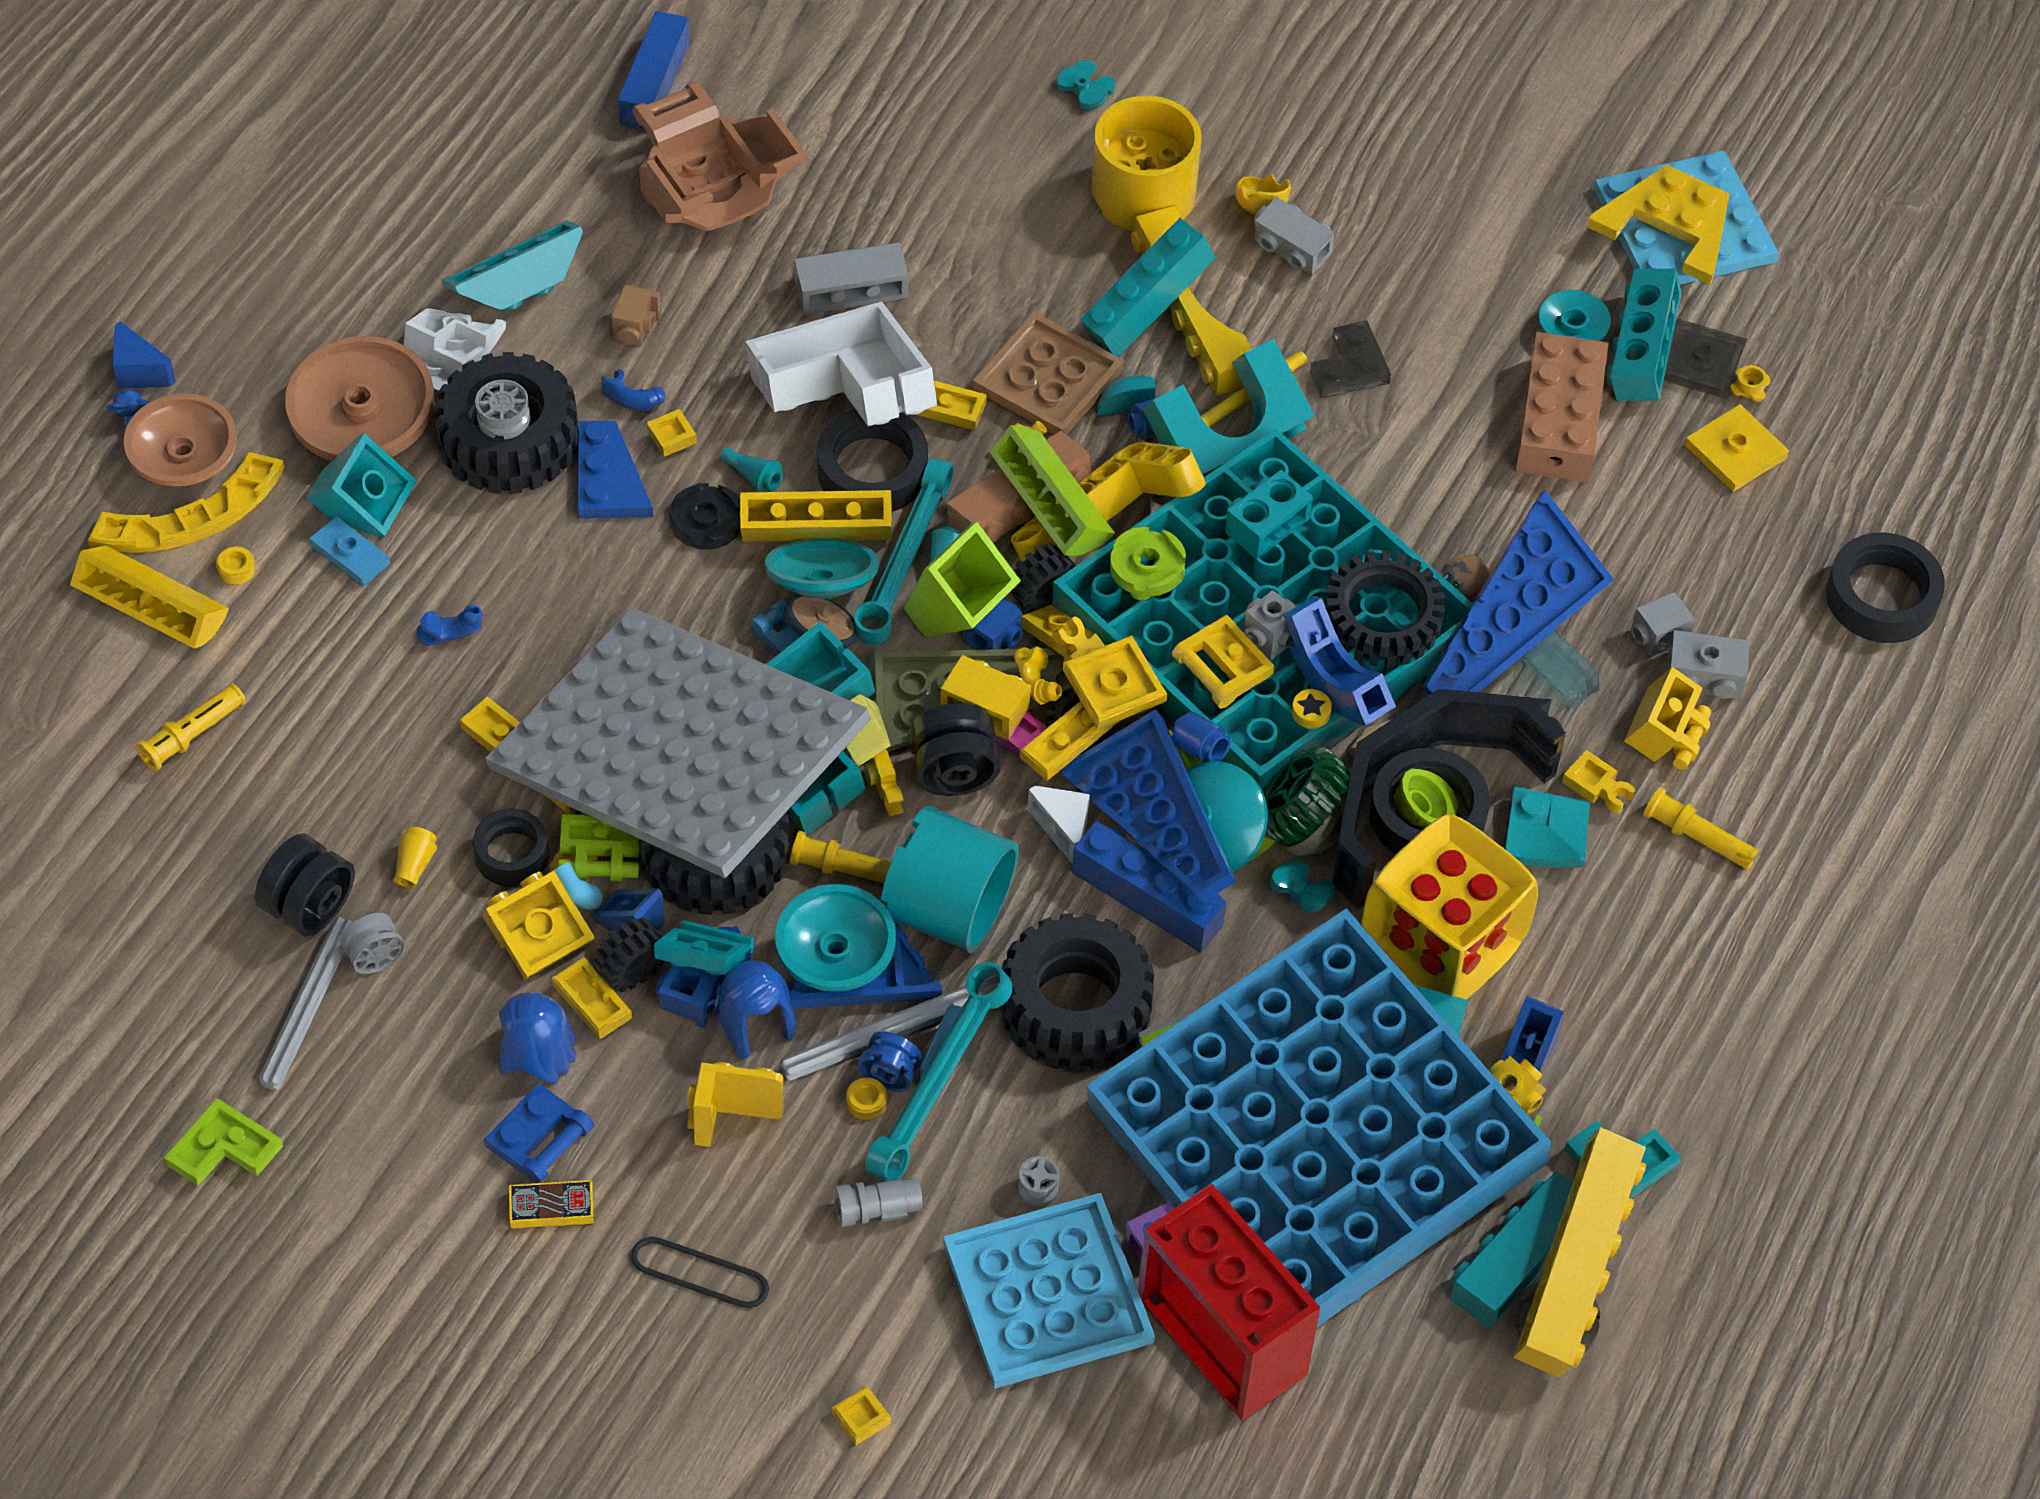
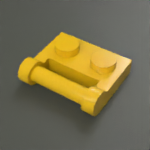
M1228 615L1183 640L1172 651L1174 659L1179 664H1185L1211 692L1213 702L1221 709L1229 706L1237 696L1274 674V665ZM1203 649L1231 680L1223 684L1196 653Z

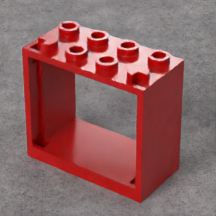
M1210 1184L1145 1228L1138 1292L1143 1305L1241 1421L1251 1416L1308 1375L1321 1307L1213 1184ZM1154 1293L1157 1294V1299L1160 1301L1156 1306L1149 1299Z

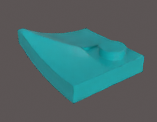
M1514 786L1510 798L1503 848L1523 865L1554 868L1583 867L1586 861L1590 802Z

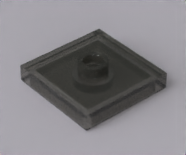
M1677 319L1664 381L1726 399L1747 339Z

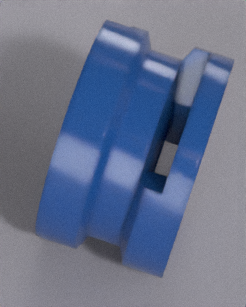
M885 1031L874 1033L869 1040L870 1049L863 1052L858 1062L860 1072L865 1078H873L880 1081L885 1089L889 1091L903 1092L908 1090L914 1079L913 1071L917 1070L923 1061L922 1053L913 1043L902 1036Z

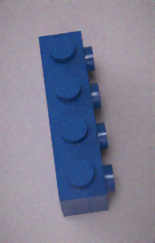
M1096 821L1074 846L1073 874L1201 953L1223 927L1226 901L1222 899L1219 893L1202 902L1145 849L1125 839L1118 830L1111 827L1107 828Z

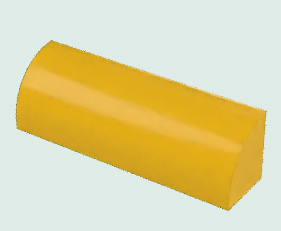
M106 545L80 551L70 586L194 649L206 644L216 634L229 610V607Z

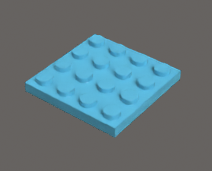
M1725 151L1595 179L1593 189L1603 207L1665 165L1674 167L1730 193L1714 277L1777 262L1779 252ZM1631 217L1618 235V238L1634 269L1676 268L1680 285L1698 281V279L1681 272L1683 263L1695 247L1694 245Z
M1101 1193L943 1236V1245L994 1389L1154 1343L1155 1334Z

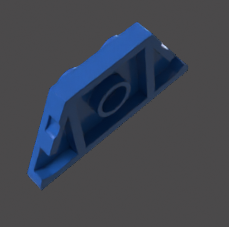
M899 924L895 925L896 946L893 957L886 969L873 981L852 990L823 991L809 987L797 980L793 991L790 990L793 1009L933 999L942 995V985L939 980L935 981L925 967L924 959L916 949L909 945V938ZM835 949L830 951V953L840 954L842 951Z

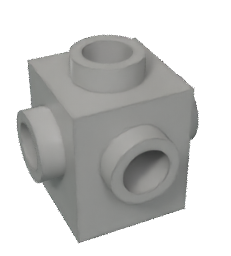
M1274 590L1262 599L1257 598L1249 604L1245 610L1244 624L1246 636L1270 661L1294 643L1283 614L1296 606L1290 600L1283 599Z

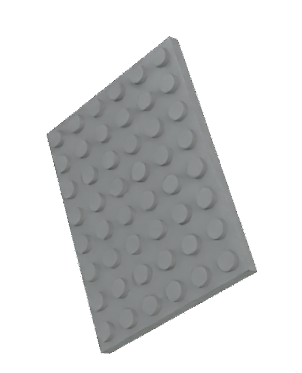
M632 607L501 741L485 760L489 769L718 876L726 878L871 720L868 708Z

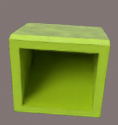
M975 521L924 569L904 610L925 638L973 629L1021 580L979 523Z

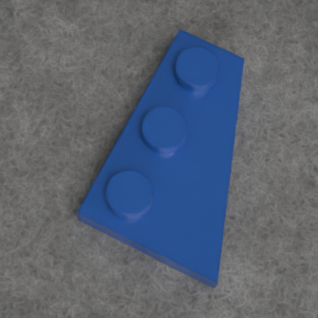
M579 421V519L654 517L653 507L616 421Z

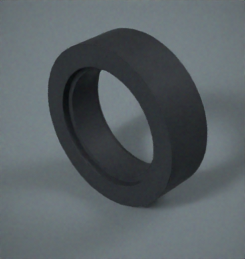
M852 409L834 418L822 431L817 445V472L823 491L891 490L893 512L910 504L917 498L921 490L924 471L928 464V444L922 429L905 414L900 412L899 417L891 419L885 424L867 426L857 410ZM875 438L887 440L899 446L909 461L905 469L896 477L883 482L870 483L855 480L845 474L839 467L837 458L841 451L849 444L862 439Z
M1869 533L1852 539L1837 553L1827 582L1826 597L1829 608L1835 618L1852 633L1875 642L1897 643L1913 639L1930 627L1936 617L1944 594L1945 579L1937 559L1918 542L1893 533ZM1881 564L1895 567L1908 574L1915 581L1920 592V600L1912 607L1901 611H1886L1875 608L1862 601L1856 595L1850 582V576L1859 568L1867 565Z
M1418 748L1393 757L1379 771L1373 788L1370 820L1378 839L1394 854H1397L1421 832V830L1406 824L1398 816L1392 803V798L1397 787L1400 785L1402 775L1410 769L1429 771L1444 779L1461 796L1465 803L1467 815L1464 820L1484 832L1490 805L1489 790L1481 773L1465 758L1442 749Z

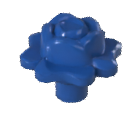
M124 390L114 394L113 404L107 405L106 410L115 412L117 416L123 417L124 428H126L135 413L150 403V401L141 399L139 391Z

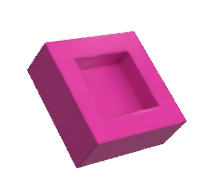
M1026 712L1009 740L995 735V739L1020 758V750L1047 729V727L1030 713Z

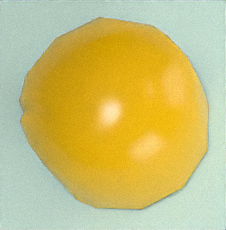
M1269 174L1264 179L1254 176L1243 177L1236 183L1235 198L1244 211L1256 216L1261 207H1268L1276 197L1286 203L1288 202L1291 191L1290 180L1285 179L1280 185L1276 182L1273 174Z

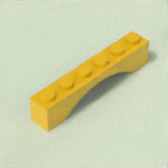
M1175 205L1136 216L1135 231L1131 233V241L1137 253L1141 252L1143 255L1179 218L1182 219ZM1188 286L1169 305L1175 328L1178 331L1182 330L1190 356L1196 357L1200 364V374L1204 383H1210L1216 396L1242 389L1244 385L1232 362L1242 354L1252 350L1246 336L1212 317L1198 303Z

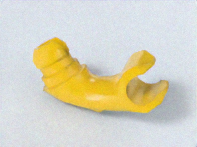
M1038 646L1032 648L1031 651L1026 647L1018 649L1015 652L1014 658L1018 665L1021 679L1031 685L1030 697L1040 705L1058 700L1062 695L1061 685L1054 681L1048 682L1040 678L1041 671L1048 664V655Z

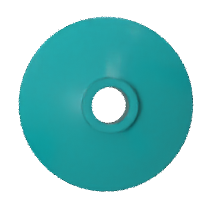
M1564 290L1552 294L1543 302L1539 311V324L1544 333L1601 341L1610 329L1611 316L1606 305L1596 296L1580 290Z

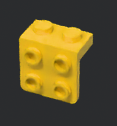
M702 1062L697 1085L690 1084L687 1097V1109H690L687 1128L694 1129V1145L711 1147L717 1112L781 1119L783 1114V1076L768 1068L746 1069L734 1067L726 1062H716L713 1064Z

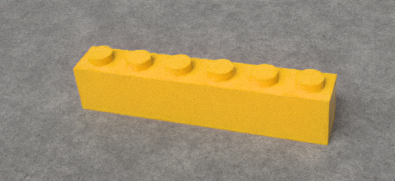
M1602 1127L1587 1141L1513 1358L1558 1378L1571 1367L1577 1368L1585 1351V1345L1580 1343L1584 1330H1590L1598 1312V1308L1593 1306L1596 1294L1600 1295L1603 1292L1610 1276V1272L1605 1270L1608 1258H1613L1618 1251L1622 1240V1235L1617 1233L1620 1223L1627 1220L1634 1204V1199L1629 1198L1632 1187L1639 1184L1646 1168V1164L1641 1162L1645 1146Z

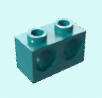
M1279 470L1272 477H1266L1259 481L1254 490L1244 498H1237L1229 505L1226 511L1225 533L1255 559H1258L1310 519L1313 496L1286 473Z

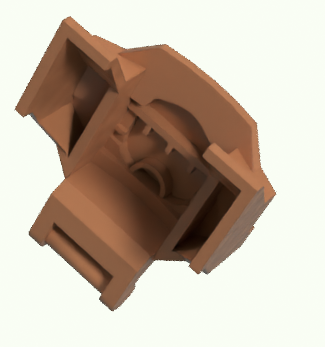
M697 80L686 84V89L647 105L643 102L633 106L636 121L640 126H644L653 145L647 161L639 167L641 194L649 205L655 207L665 223H684L704 231H710L737 222L768 206L776 182L791 171V167L808 160V155L774 109L768 110L767 114L742 121L721 117L715 103Z

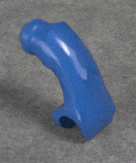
M621 369L614 372L615 379H608L605 375L601 376L603 395L621 404V406L637 411L651 412L656 405L663 404L666 399V395L661 387L655 386L650 390H632L624 385V372Z
M468 605L458 616L450 618L439 617L434 611L426 612L420 620V625L416 628L418 639L422 644L430 646L471 635L481 628L483 612L477 605Z

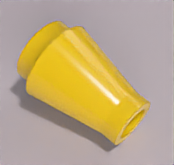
M407 827L405 834L400 835L396 873L393 879L396 884L406 888L416 887L420 876L437 850V845L435 844L437 837L435 834L420 827Z

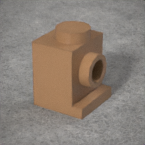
M630 285L624 286L612 315L613 340L627 345H642L646 333H652L655 321H659L661 317L660 292Z

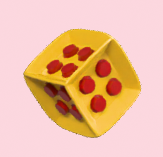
M1446 814L1423 829L1382 869L1367 893L1361 926L1413 985L1467 1000L1511 958L1528 934L1537 905L1538 884L1530 871L1519 860L1489 836L1464 819L1453 814Z

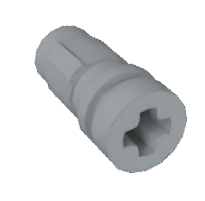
M917 1178L878 1182L869 1186H864L863 1182L855 1183L854 1188H851L849 1184L834 1187L835 1209L840 1227L853 1226L856 1224V1221H859L860 1224L869 1223V1219L878 1217L881 1222L905 1219L907 1213L922 1211L923 1208L922 1193Z

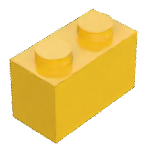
M962 655L941 687L940 706L964 703L983 708L993 718L995 735L1009 740L1030 707L1031 685L1024 682L1018 676L1007 675L991 668L984 661L973 660Z

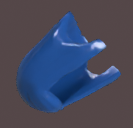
M752 960L740 963L727 973L720 988L715 1018L723 1027L726 1036L735 1049L737 1057L740 1059L750 1057L747 1032L748 1015L768 1014L778 1004L780 1006V1020L784 1037L787 1040H792L796 1032V1017L787 983L778 971L765 962Z
M526 991L508 999L499 1012L500 1022L504 1031L499 1052L500 1073L507 1075L509 1071L519 1070L551 1085L556 1084L559 1074H567L570 1063L575 1062L576 1051L573 1048L576 1038L565 1011L557 1002L540 992Z

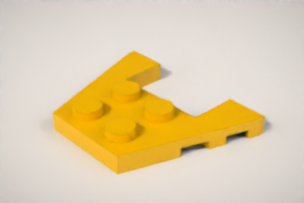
M1665 165L1592 213L1588 218L1587 227L1613 240H1616L1631 217L1695 246L1684 261L1681 272L1711 285L1715 274L1730 193L1674 167Z

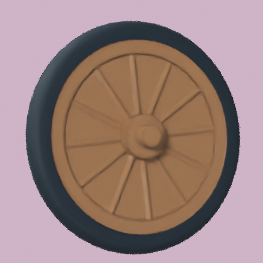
M796 594L785 603V618L798 635L802 636L821 621L842 642L844 649L851 647L857 641L859 633L855 628L853 616L835 601L827 598H811Z

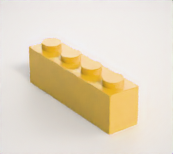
M891 490L740 493V529L743 542H788L804 539H841L847 541L892 540Z

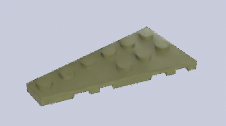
M1018 649L875 651L876 704L879 707L891 744L887 748V752L911 745L909 727L918 716L929 709L940 706L941 687L962 655L973 660L984 661L991 668L1007 675L1020 677L1019 668L1014 658L1015 652ZM1042 649L1048 655V664L1041 671L1040 678L1048 682L1054 681L1061 685L1062 693L1066 697L1067 689L1071 688L1072 685L1063 671V662H1066L1064 660L1065 657L1053 649ZM1030 697V707L1028 710L1045 706L1040 705Z

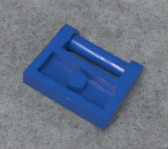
M538 1083L484 1138L485 1147L534 1183H541L548 1175L547 1169L580 1135H587L594 1127V1122L585 1112L574 1109ZM561 1122L567 1124L536 1158H529V1155Z

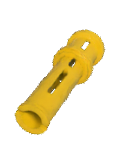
M230 683L228 687L179 721L165 722L161 726V731L148 740H139L135 744L136 751L141 760L149 769L157 772L162 767L161 763L177 752L184 753L187 751L192 739L215 725L238 707L246 704L244 694L235 684Z
M1659 787L1643 813L1645 818L1653 817L1672 828L1671 833L1676 836L1686 834L1748 871L1754 862L1753 858H1756L1759 853L1758 848L1752 847L1697 815V810L1692 804L1684 805L1668 796L1666 789Z
M803 831L797 833L790 857L791 865L797 866L799 863L821 868L824 874H833L834 871H839L883 884L891 861L841 848V844L833 839L825 842L807 837L806 832Z

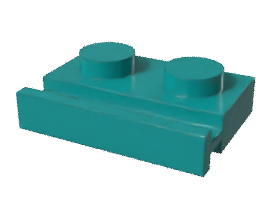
M683 920L680 929L673 928L654 944L655 958L669 961L672 965L678 967L690 966L706 970L711 975H726L745 959V953L751 954L754 952V937Z

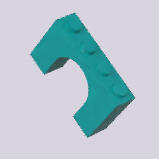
M1274 338L1242 354L1232 362L1253 405L1252 424L1245 436L1226 437L1210 429L1202 420L1184 384L1152 400L1141 408L1160 444L1191 449L1203 477H1206L1276 428L1290 439L1307 430L1304 423L1315 416Z

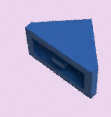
M121 321L115 325L113 369L118 389L170 387L176 383L171 359Z
M658 888L615 890L592 915V918L610 932L612 930L617 932L620 930L619 925L626 922L629 925L631 919L637 918L639 920L642 917L646 920L648 919L656 930L659 931L665 924L663 894Z
M1527 995L1501 1060L1505 1061L1511 1056L1520 1064L1526 1059L1541 1073L1557 1041L1565 1011Z

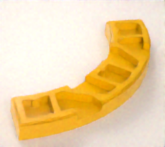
M248 452L235 473L222 484L221 490L206 500L201 498L193 503L174 509L172 514L150 517V514L124 515L102 511L87 540L89 548L106 545L122 553H145L169 550L206 539L223 531L252 511L277 483L285 469L284 461Z

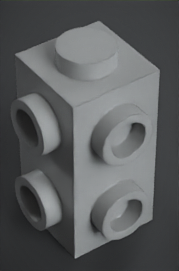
M1276 197L1268 207H1261L1254 218L1255 241L1264 250L1274 252L1286 259L1289 265L1297 270H1303L1313 276L1333 252L1334 232L1324 222L1315 221L1302 213L1293 203H1286Z

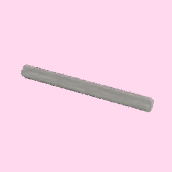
M991 976L985 979L979 987L978 995H987L993 992L998 987L1000 978L998 976ZM966 986L960 987L782 1058L780 1061L781 1070L785 1078L792 1081L869 1050V1040L876 1032L885 1031L905 1036L940 1022L945 1015L949 1003L963 1007L970 994Z

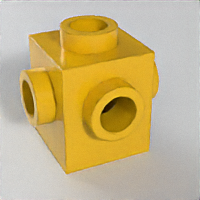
M1509 1056L1505 1061L1499 1060L1489 1069L1491 1074L1528 1116L1535 1112L1544 1100L1542 1095L1547 1089L1538 1080L1543 1075L1526 1059L1519 1064Z

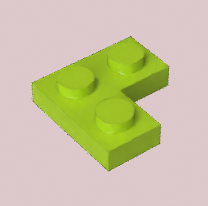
M216 1098L168 1152L164 1160L166 1166L199 1186L224 1156L255 1176H258L282 1149L283 1143L280 1137Z

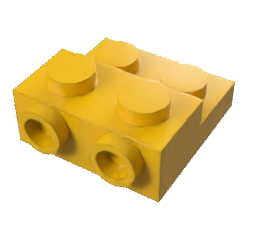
M555 871L545 876L541 872H537L520 883L522 889L509 895L507 891H503L486 902L488 908L485 909L482 915L501 949L506 948L525 980L588 945L595 939Z

